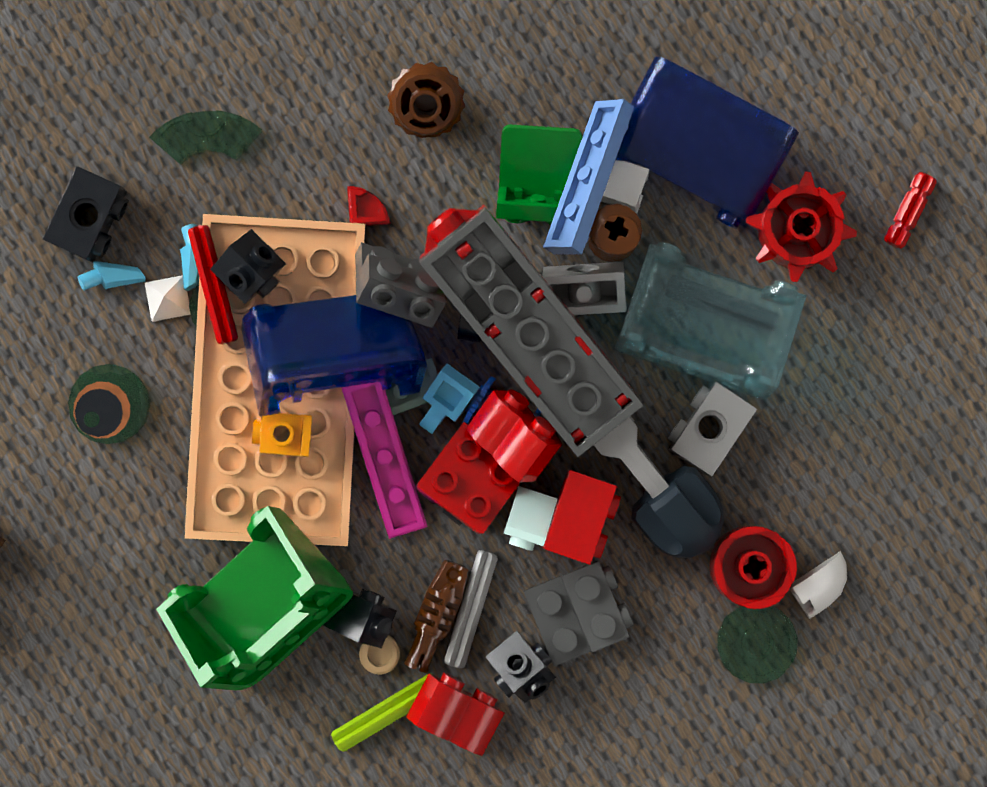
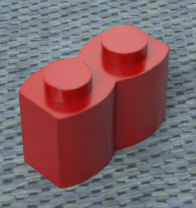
M512 389L509 391L493 390L466 429L481 447L493 455L496 462L518 482H534L561 447L562 443L555 435L556 430L548 420L540 416H534L528 408V400L522 394Z
M443 672L441 678L428 674L406 718L417 727L437 737L450 741L474 754L483 756L505 714L495 705L498 699L479 688H476L474 693L463 690L465 683L448 673Z

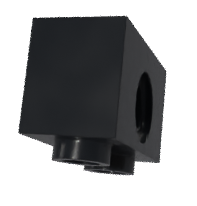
M76 166L43 240L92 263L97 256L102 258L111 243L112 236L108 232L113 221H120L127 209L129 200L124 198L127 190L116 183ZM89 207H96L98 211L97 221L92 226L83 227L80 221L82 212Z

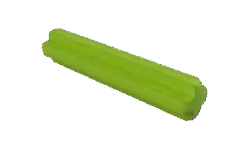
M428 674L332 731L331 736L336 747L342 752L347 751L408 714Z

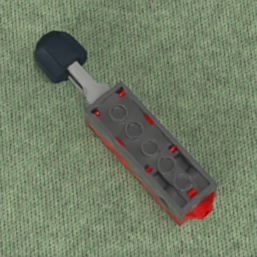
M484 204L477 210L449 208L427 226L425 251L420 255L419 259L422 267L577 457L594 445L601 455L619 458L624 462L646 489L644 495L633 505L631 519L656 548L664 554L677 558H692L709 551L719 538L724 524L723 506L714 490L696 468L682 466L673 473H667L663 476L637 444L638 427L631 415L644 406L637 393Z

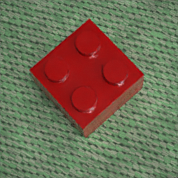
M567 470L544 546L541 547L591 565L593 557L600 559L608 535L601 533L606 518L614 520L621 500V496L615 495L617 486L572 470Z

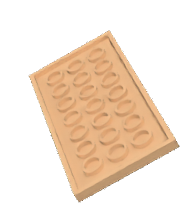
M203 214L202 225H208L210 228L218 259L231 244L252 229L274 250L286 265L275 276L280 283L265 298L257 294L244 304L225 285L238 340L223 345L218 344L216 341L199 277L185 539L252 542L253 539H251L247 532L252 515L262 508L271 506L282 509L314 545L348 546L354 426L341 384L357 380L361 304L356 303L355 254L361 242L364 243L365 224ZM263 412L312 415L309 457L259 453L260 445L252 444L254 419L262 420ZM278 426L273 432L274 438L279 442L286 441L290 435L288 428L285 426Z

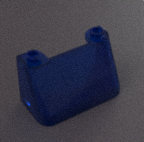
M654 57L630 103L634 106L616 160L627 161L647 168L658 176L713 204V209L718 212L716 219L731 228L737 229L739 224L744 227L748 226L745 223L746 218L755 214L795 143L799 132L781 119L662 57Z
M356 295L278 306L259 304L252 307L242 319L241 331L259 416L279 414V403L291 396L293 403L301 402L302 394L306 392L380 382L382 390L390 389L391 384L394 383L398 386L400 396L420 393L427 363L422 344L412 321L356 303Z

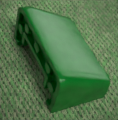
M267 506L255 512L247 527V532L251 539H253L249 545L204 586L179 585L169 592L168 599L156 609L201 688L244 690L257 684L345 606L353 596V590L342 574L280 508Z

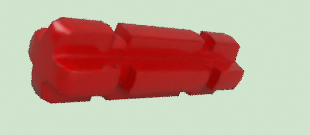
M923 172L915 175L910 185L912 190L906 193L893 219L895 224L889 227L884 237V241L889 245L900 249L906 246L911 236L909 231L915 228L928 202L926 197L932 194L937 184L935 178Z

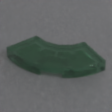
M216 110L190 112L180 115L163 124L149 138L181 165L193 155L204 152L223 153L237 161L263 130L241 116Z

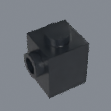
M362 588L360 594L353 592L349 602L324 623L323 626L358 643L382 649L385 639L391 632L392 622L397 610L382 604L384 596Z

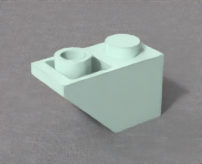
M518 486L504 529V534L511 536L509 544L533 551L535 544L544 546L557 498Z

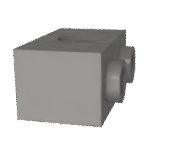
M624 262L543 267L542 277L573 315L626 312Z
M718 382L713 383L710 388L704 385L700 388L690 403L695 408V411L687 422L680 419L667 438L673 442L669 448L670 452L708 477L714 475L757 410ZM704 416L715 418L719 424V432L713 439H706L699 432L698 425Z

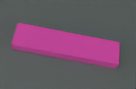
M376 373L341 384L389 539L428 527L381 374Z

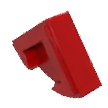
M347 186L350 223L365 224V226L390 225V218L384 204L374 194L360 187Z

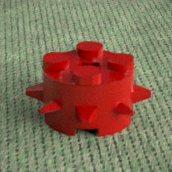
M806 171L798 185H792L784 190L771 182L766 183L765 188L770 200L769 204L763 209L762 213L747 216L745 221L746 224L758 230L762 249L755 258L757 262L761 263L772 259L776 264L786 267L791 282L796 283L804 269H808L816 264H820L829 271L835 272L838 268L833 252L842 240L855 238L857 235L855 229L843 223L844 213L840 205L846 198V193L841 191L831 195L824 188H816L811 172ZM793 219L797 223L803 220L807 222L809 228L805 232L808 236H805L803 233L797 234L793 230L795 226L792 222Z

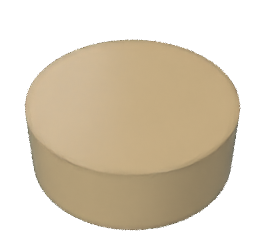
M388 635L382 649L362 644L359 651L361 664L367 671L373 674L381 675L392 671L400 659L398 643L393 637Z

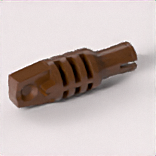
M444 560L428 587L414 622V629L417 630V634L407 659L404 661L406 666L415 670L418 667L420 672L428 673L439 640H444L448 636L462 601L469 571L461 564Z

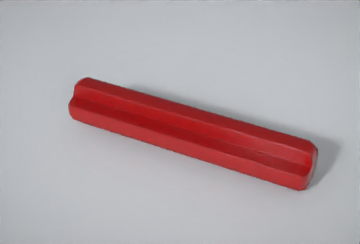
M208 225L195 226L188 230V235L215 338L220 345L232 343L238 340V334L224 283L210 270L218 260L210 228Z

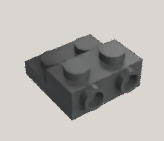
M361 242L355 254L356 303L433 328L446 304L445 294L419 263V259H410L392 253L385 247H374Z
M598 560L592 562L591 565L587 564L523 591L548 654L553 660V666L586 653L595 652L630 637L627 628L634 625L625 603L617 606L611 592L618 588L610 566L601 568Z

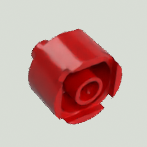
M741 526L730 530L715 544L710 557V575L717 590L727 600L750 609L767 608L780 602L791 588L797 573L796 557L790 544L773 530L759 526ZM752 556L753 560L761 561L762 567L756 569L755 577H752L751 573L744 572L743 566L749 563L748 557Z

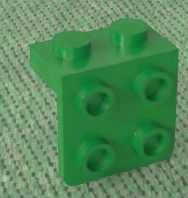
M512 124L503 127L496 218L505 219L508 222L517 224L525 223L529 220L545 221L551 225L579 145L583 139V134L579 129Z

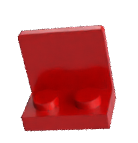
M463 422L416 487L470 529L482 535L521 482H518L503 470L493 455L472 438L466 429L468 424Z

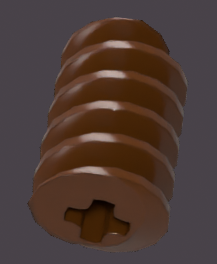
M621 204L606 205L598 210L588 239L590 249L595 256L603 261L617 262L624 260L633 253L641 240V221L637 214L628 206ZM613 226L620 229L616 241L608 238Z

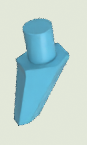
M189 224L181 228L186 246L180 249L184 290L186 291L195 288L199 284V273L188 235V230L197 226L196 224Z
M100 261L93 262V270L77 276L83 291L102 284L106 290L112 287L146 281L144 274L138 267Z

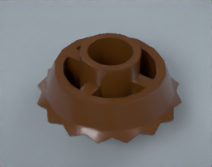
M433 62L425 65L415 63L409 69H402L399 77L392 80V89L387 95L390 102L388 111L394 116L395 125L402 127L406 134L416 135L420 138L438 137L442 133L451 132L453 125L461 121V112L465 108L463 101L464 90L459 86L458 77L451 75L447 67H437Z

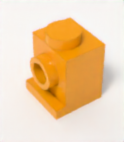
M263 412L262 420L254 419L252 444L260 445L259 453L309 457L312 415ZM278 426H285L290 432L289 438L284 442L277 441L273 436V432Z

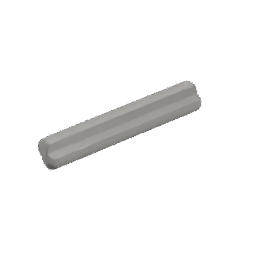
M479 550L476 554L444 659L445 663L449 666L464 668L498 560L497 555Z

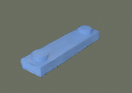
M625 99L595 101L583 134V139L579 145L543 246L552 254L583 253L634 106Z

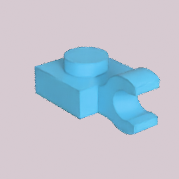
M446 364L423 396V399L432 406L419 425L433 434L446 416L456 422L480 387L449 364Z

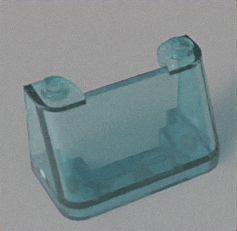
M659 242L657 246L650 244L614 348L623 354L710 383L718 382L725 388L752 397L768 398L779 386L807 295L798 293L796 286L782 281H775L773 286H765L763 289L687 265L686 258L680 255L681 249L677 246L664 242Z

